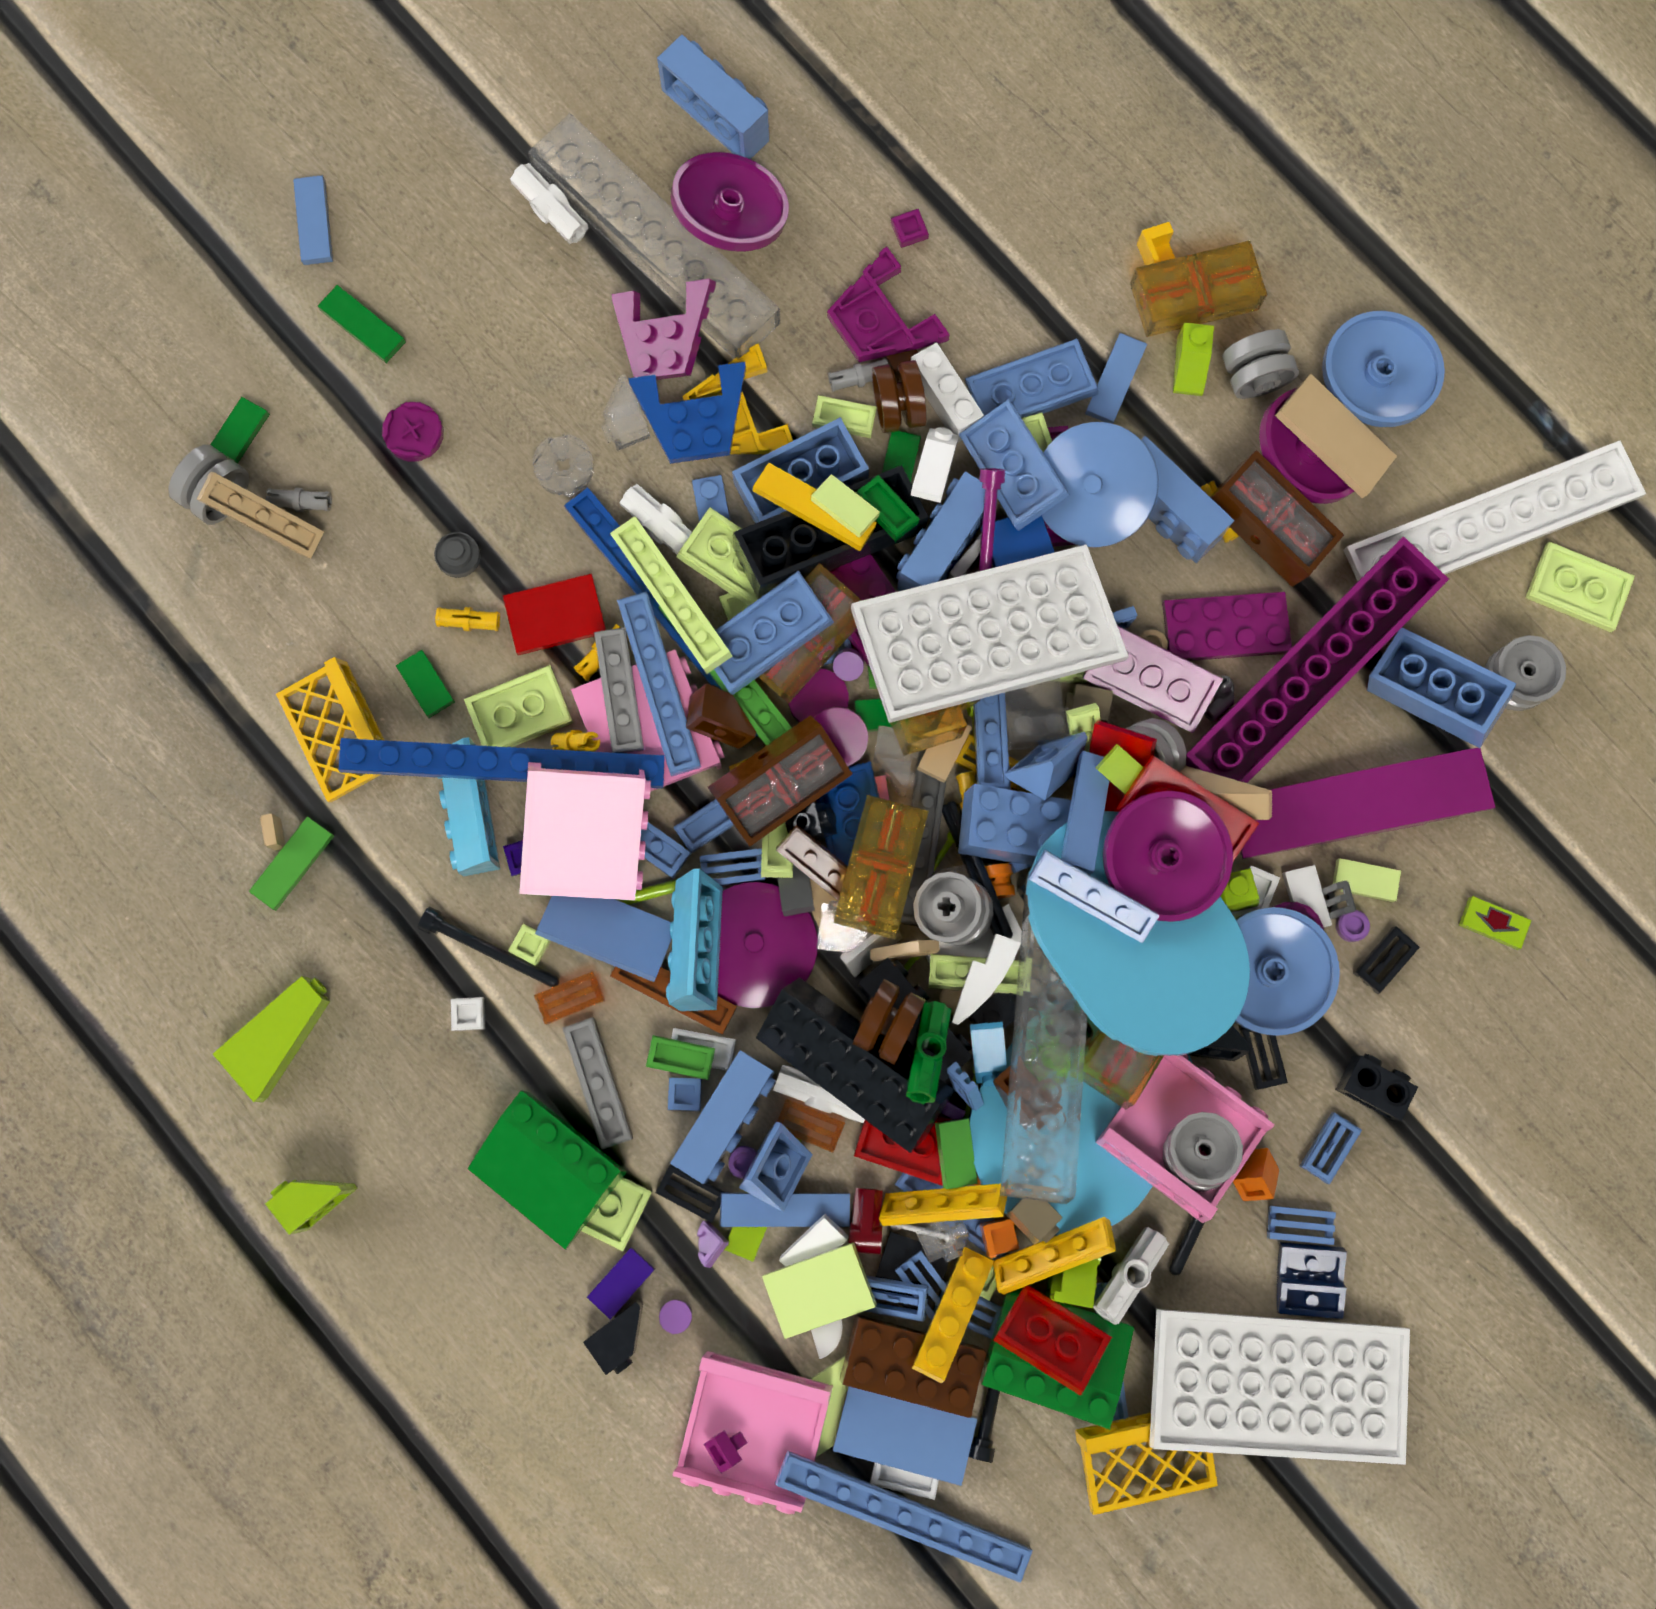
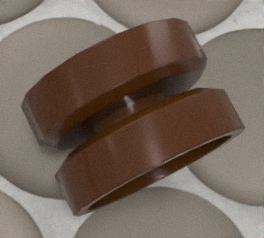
M916 360L900 362L896 370L897 383L894 372L889 365L872 367L874 398L878 420L883 433L899 431L902 423L901 411L908 428L926 426L925 393Z
M884 979L875 997H871L860 1019L859 1024L861 1025L853 1044L869 1051L874 1047L879 1036L882 1035L885 1038L879 1049V1057L895 1065L926 1000L913 993H909L905 996L898 1009L894 1005L900 994L899 986Z

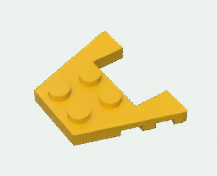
M759 343L750 347L749 352L739 359L736 357L728 363L745 362L746 374L744 380L767 373V365ZM719 373L715 376L711 375L683 395V401L722 395ZM742 392L730 454H768L793 441L788 424L757 433Z

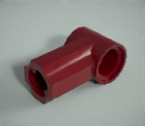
M855 1188L853 1222H850L848 1244L854 1242L858 1253L880 1255L883 1226L880 1225L879 1216L882 1209L883 1190Z

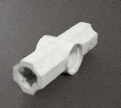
M529 163L521 164L517 167L510 178L511 183L529 201L535 214L545 224L550 223L569 244L580 241L589 229L588 224L569 205L563 192L555 184H549Z
M638 484L630 487L620 501V505L633 517L636 516L650 537L659 544L664 543L676 555L692 533L682 524L681 518L664 503L661 505Z
M782 1065L773 1091L801 1100L805 1105L831 1114L833 1112L850 1120L864 1123V1118L798 1069Z
M1149 1227L1143 1228L1123 1261L1113 1268L1112 1278L1093 1306L1096 1313L1104 1320L1114 1325L1119 1324L1139 1291L1149 1284L1151 1272L1169 1246V1243L1162 1234ZM1129 1267L1135 1273L1134 1283H1131L1127 1277Z

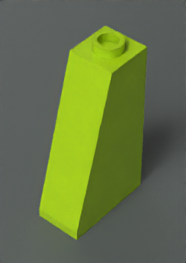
M301 976L213 1053V1056L253 1102H264L269 1097L330 1003V1000L324 995L328 992L327 989L317 978L314 977L311 980L308 977Z

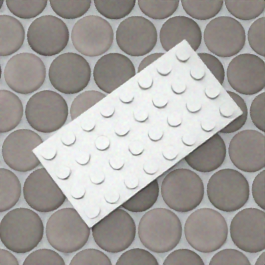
M1087 545L855 602L851 605V611L889 723L1126 661L1128 658V653Z
M1157 1309L1149 1447L1161 1450L1406 1465L1410 1329L1395 1326Z

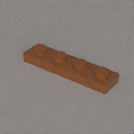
M615 967L610 977L721 1035L724 1034L737 1009V1006L717 996V1010L679 1011L669 1005L666 996V988L668 983H670V971L660 967L654 982L618 967Z

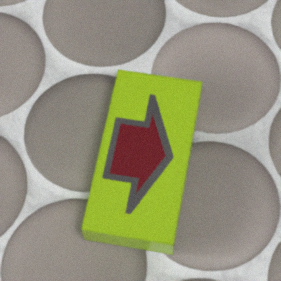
M1471 896L1468 898L1458 926L1519 950L1523 946L1532 920Z

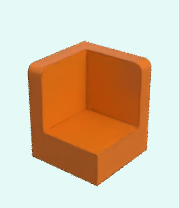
M1269 1148L1254 1149L1233 1181L1243 1201L1274 1199L1279 1168Z
M1009 1217L979 1224L986 1255L989 1258H995L998 1254L1019 1249L1014 1229L1015 1224Z

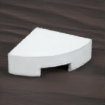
M842 1319L811 1330L819 1359L828 1356L837 1347L842 1336Z

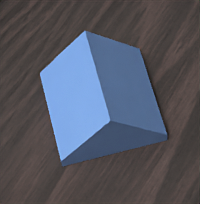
M1081 732L1039 744L1006 772L1005 775L1010 781L1046 800L1076 773L1079 755L1084 751L1086 745V733Z
M775 1122L767 1132L739 1188L774 1208L784 1211L813 1154L782 1123Z

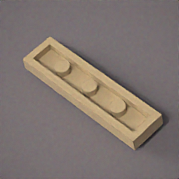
M215 472L209 473L196 499L309 559L312 558L324 531Z

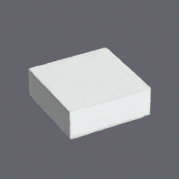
M484 997L451 999V1031L485 1029Z

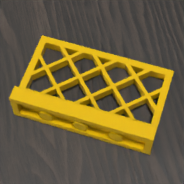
M336 657L324 662L325 667L276 693L326 801L330 803L380 776L379 774L359 776L353 773H341L345 774L342 786L332 792L328 782L332 771L339 773V770L333 766L340 750V739L343 738L345 729L354 731L357 739L384 740L348 663ZM327 676L331 683L328 695L323 696L314 693L318 680ZM297 692L306 694L301 711L293 709L288 700V697ZM313 696L326 700L321 717L308 714ZM333 702L341 704L344 710L340 723L327 720ZM306 717L319 720L314 738L306 736L303 731ZM326 723L339 727L333 744L321 741ZM319 744L332 747L327 765L318 763L315 756Z
M1151 1413L1112 1421L1110 1430L1098 1425L1075 1429L1076 1441L1081 1447L1090 1512L1093 1515L1218 1486L1213 1453L1187 1451L1191 1456L1182 1470L1179 1471L1170 1464L1178 1450H1168L1165 1456L1161 1458L1151 1451L1153 1448L1149 1447ZM1136 1444L1142 1451L1131 1466L1120 1457L1128 1446ZM1106 1452L1111 1458L1100 1473L1093 1468L1091 1454ZM1149 1454L1160 1461V1464L1150 1478L1138 1471ZM1197 1460L1205 1464L1207 1478L1194 1481L1188 1477V1474ZM1117 1462H1120L1129 1469L1119 1486L1107 1478ZM1168 1467L1177 1473L1178 1476L1170 1487L1163 1488L1157 1484V1481ZM1137 1474L1147 1483L1140 1494L1131 1495L1126 1489ZM1107 1482L1116 1491L1109 1501L1098 1503L1097 1492L1103 1483Z

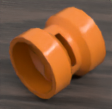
M1012 864L985 866L998 899L1016 895L1015 887L1010 880V876L1013 874Z

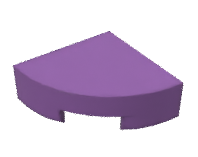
M702 1221L697 1232L699 1237L698 1257L704 1267L711 1268L729 1244V1241L709 1221Z

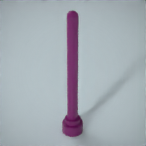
M980 469V482H983L982 488L985 489L979 571L992 568L998 489H1001V483H1005L1004 469Z

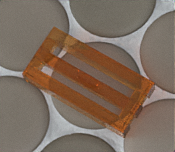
M593 971L534 995L545 1025L605 1002ZM590 981L592 984L547 1004L544 1002V999L585 982ZM592 992L596 994L595 998L551 1016L549 1015L548 1010Z
M789 1099L785 1100L777 1122L783 1124L786 1119L832 1138L830 1144H827L785 1126L796 1138L834 1153L845 1125L842 1121ZM791 1107L837 1126L836 1130L832 1132L789 1114L788 1110Z

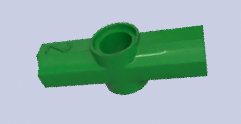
M937 1001L925 1002L922 1007L916 1044L911 1055L912 1065L906 1091V1097L910 1098L913 1102L921 1104L934 1103L942 1060L947 1049L946 1037L952 1010L945 1003ZM928 1048L932 1050L935 1056L925 1054L922 1049Z

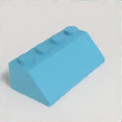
M469 737L462 738L452 743L460 745H475ZM442 778L444 790L439 791L442 808H447L449 820L445 821L444 825L447 838L453 841L454 851L449 853L453 870L457 869L458 873L463 877L500 870L485 780Z
M700 868L693 869L677 879L675 891L672 893L674 921L670 924L672 952L668 956L671 974L670 983H668L666 988V996L669 1005L679 1011L717 1010L723 887Z

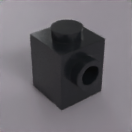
M812 803L785 822L788 834L796 825H799L816 840L837 834L835 826L836 815L831 809L830 804Z

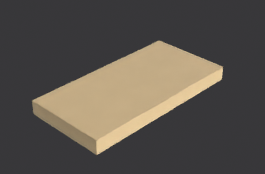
M1309 374L1275 415L1361 498H1364L1371 492L1397 457L1312 374Z

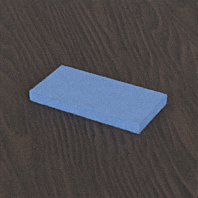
M1078 339L965 378L967 389L984 416L1008 399L1013 403L1021 418L1041 412L1044 414L1098 395L1099 392Z
M1010 399L1000 404L959 434L979 469L996 468L1005 470V483H1001V489H998L997 499L1018 531L1070 496Z
M799 571L715 630L732 654V657L714 670L732 695L834 623Z
M568 896L551 897L535 933L545 939L652 982L657 977L672 939L670 935L671 922L615 899Z
M848 1386L833 1451L962 1486L977 1417L971 1416V1418Z

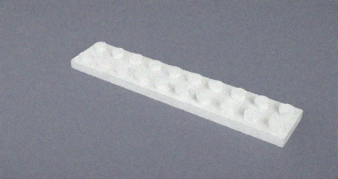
M1617 441L1347 546L1344 552L1357 581H1359L1404 536L1442 573L1448 574L1643 497L1646 492L1621 441Z

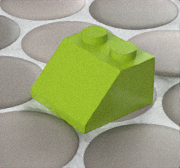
M293 1180L290 1183L284 1181L271 1191L270 1194L273 1197L265 1205L286 1232L291 1235L308 1231L358 1188L354 1183L318 1180Z

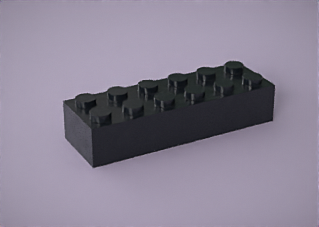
M902 465L878 474L920 519L915 527L896 542L877 522L874 531L862 550L859 551L789 511L735 531L733 534V549L757 599L764 596L797 571L802 574L805 580H809L917 536L920 530L926 527L928 515L919 497L911 496L913 486ZM876 476L848 487L857 492Z
M800 977L784 987L759 1030L756 1039L911 1153L926 1139L955 1090L939 1079L934 1103L921 1104L913 1102L910 1098L906 1097L912 1059L901 1051L895 1065L880 1058L879 1049L884 1040L881 1036H879L876 1044L869 1051L854 1045L853 1041L861 1025L858 1019Z

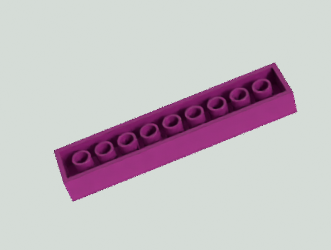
M1403 536L1187 752L1186 766L1248 783L1421 609L1449 578Z

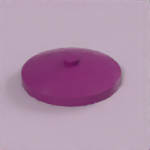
M712 152L695 156L678 169L671 188L672 208L680 223L699 240L720 249L746 252L766 247L780 236L788 218L789 203L781 183L766 168L740 155Z
M1297 388L1291 389L1272 402L1262 417L1259 431L1262 455L1310 502L1317 504L1338 502L1355 491L1275 416Z
M1162 791L1141 796L1130 802L1118 813L1106 834L1103 847V864L1108 883L1111 887L1159 914L1157 921L1174 922L1195 917L1207 910L1218 900L1226 888L1231 875L1233 849L1230 835L1224 822L1207 803L1183 792Z
M761 882L738 884L722 891L717 996L743 1008L754 1009L773 1006L784 987L799 977L806 982L811 975L818 949L815 925L809 912L784 917L778 886Z

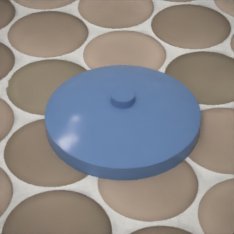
M1390 311L1366 312L1346 321L1329 341L1322 363L1326 388L1362 423L1375 427L1401 426L1419 418L1437 399L1444 382L1445 368L1442 353L1432 335L1415 320Z
M1107 422L1083 423L1061 433L1043 452L1070 496L1042 514V517L1049 528L1066 541L1080 546L1087 545V547H1104L1117 544L1136 533L1151 515L1159 490L1158 470L1148 447L1131 431Z
M1263 908L1238 917L1236 921L1242 931L1249 956L1250 980L1245 1003L1235 1022L1256 1033L1278 1036L1297 1033L1316 1023L1331 1006L1339 985V961L1334 945L1328 935L1312 919L1291 909Z

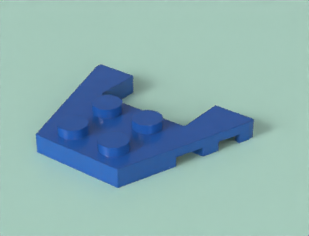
M745 362L718 365L722 395L660 404L656 375L628 378L630 388L635 394L670 464L730 455L737 412L742 395V386L746 374Z

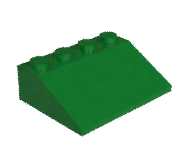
M523 1090L518 1093L500 1116L468 1167L470 1172L565 1250H567L627 1173L624 1168L534 1095Z
M1023 1288L1007 1293L983 1365L980 1378L981 1384L1110 1430L1120 1398L1134 1326L1122 1322L1114 1325L1094 1312L1057 1302L1112 1337L1084 1392L1080 1396L993 1341Z

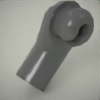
M1220 676L1223 680L1214 695V701L1209 704L1204 713L1210 721L1217 719L1234 704V684L1229 676Z

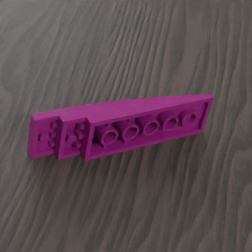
M1481 748L1441 754L1270 789L1272 790V817L1269 820H1256L1260 824L1240 852L1242 859L1405 829L1430 822L1456 818L1461 815L1492 810L1496 807Z

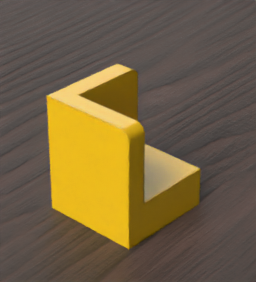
M1170 221L1144 229L1139 236L1137 246L1149 275L1173 268L1177 263L1169 244L1174 232Z

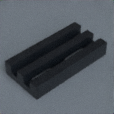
M1392 927L1353 974L1360 977L1367 986L1373 988L1376 994H1380L1420 947L1398 927ZM1397 936L1399 940L1368 975L1366 970ZM1406 944L1409 948L1377 983L1374 979L1403 945Z
M1244 1027L1239 1028L1241 1036L1251 1047V1052L1246 1054L1254 1089L1259 1090L1288 1083L1276 1035H1266L1278 1078L1273 1079L1262 1035ZM1249 1032H1253L1265 1082H1262Z
M670 1164L655 1193L713 1223L720 1209L721 1193L726 1192L709 1183L702 1184ZM674 1173L718 1196L716 1202L671 1179L672 1174ZM668 1184L712 1208L711 1212L708 1213L664 1190L666 1185Z

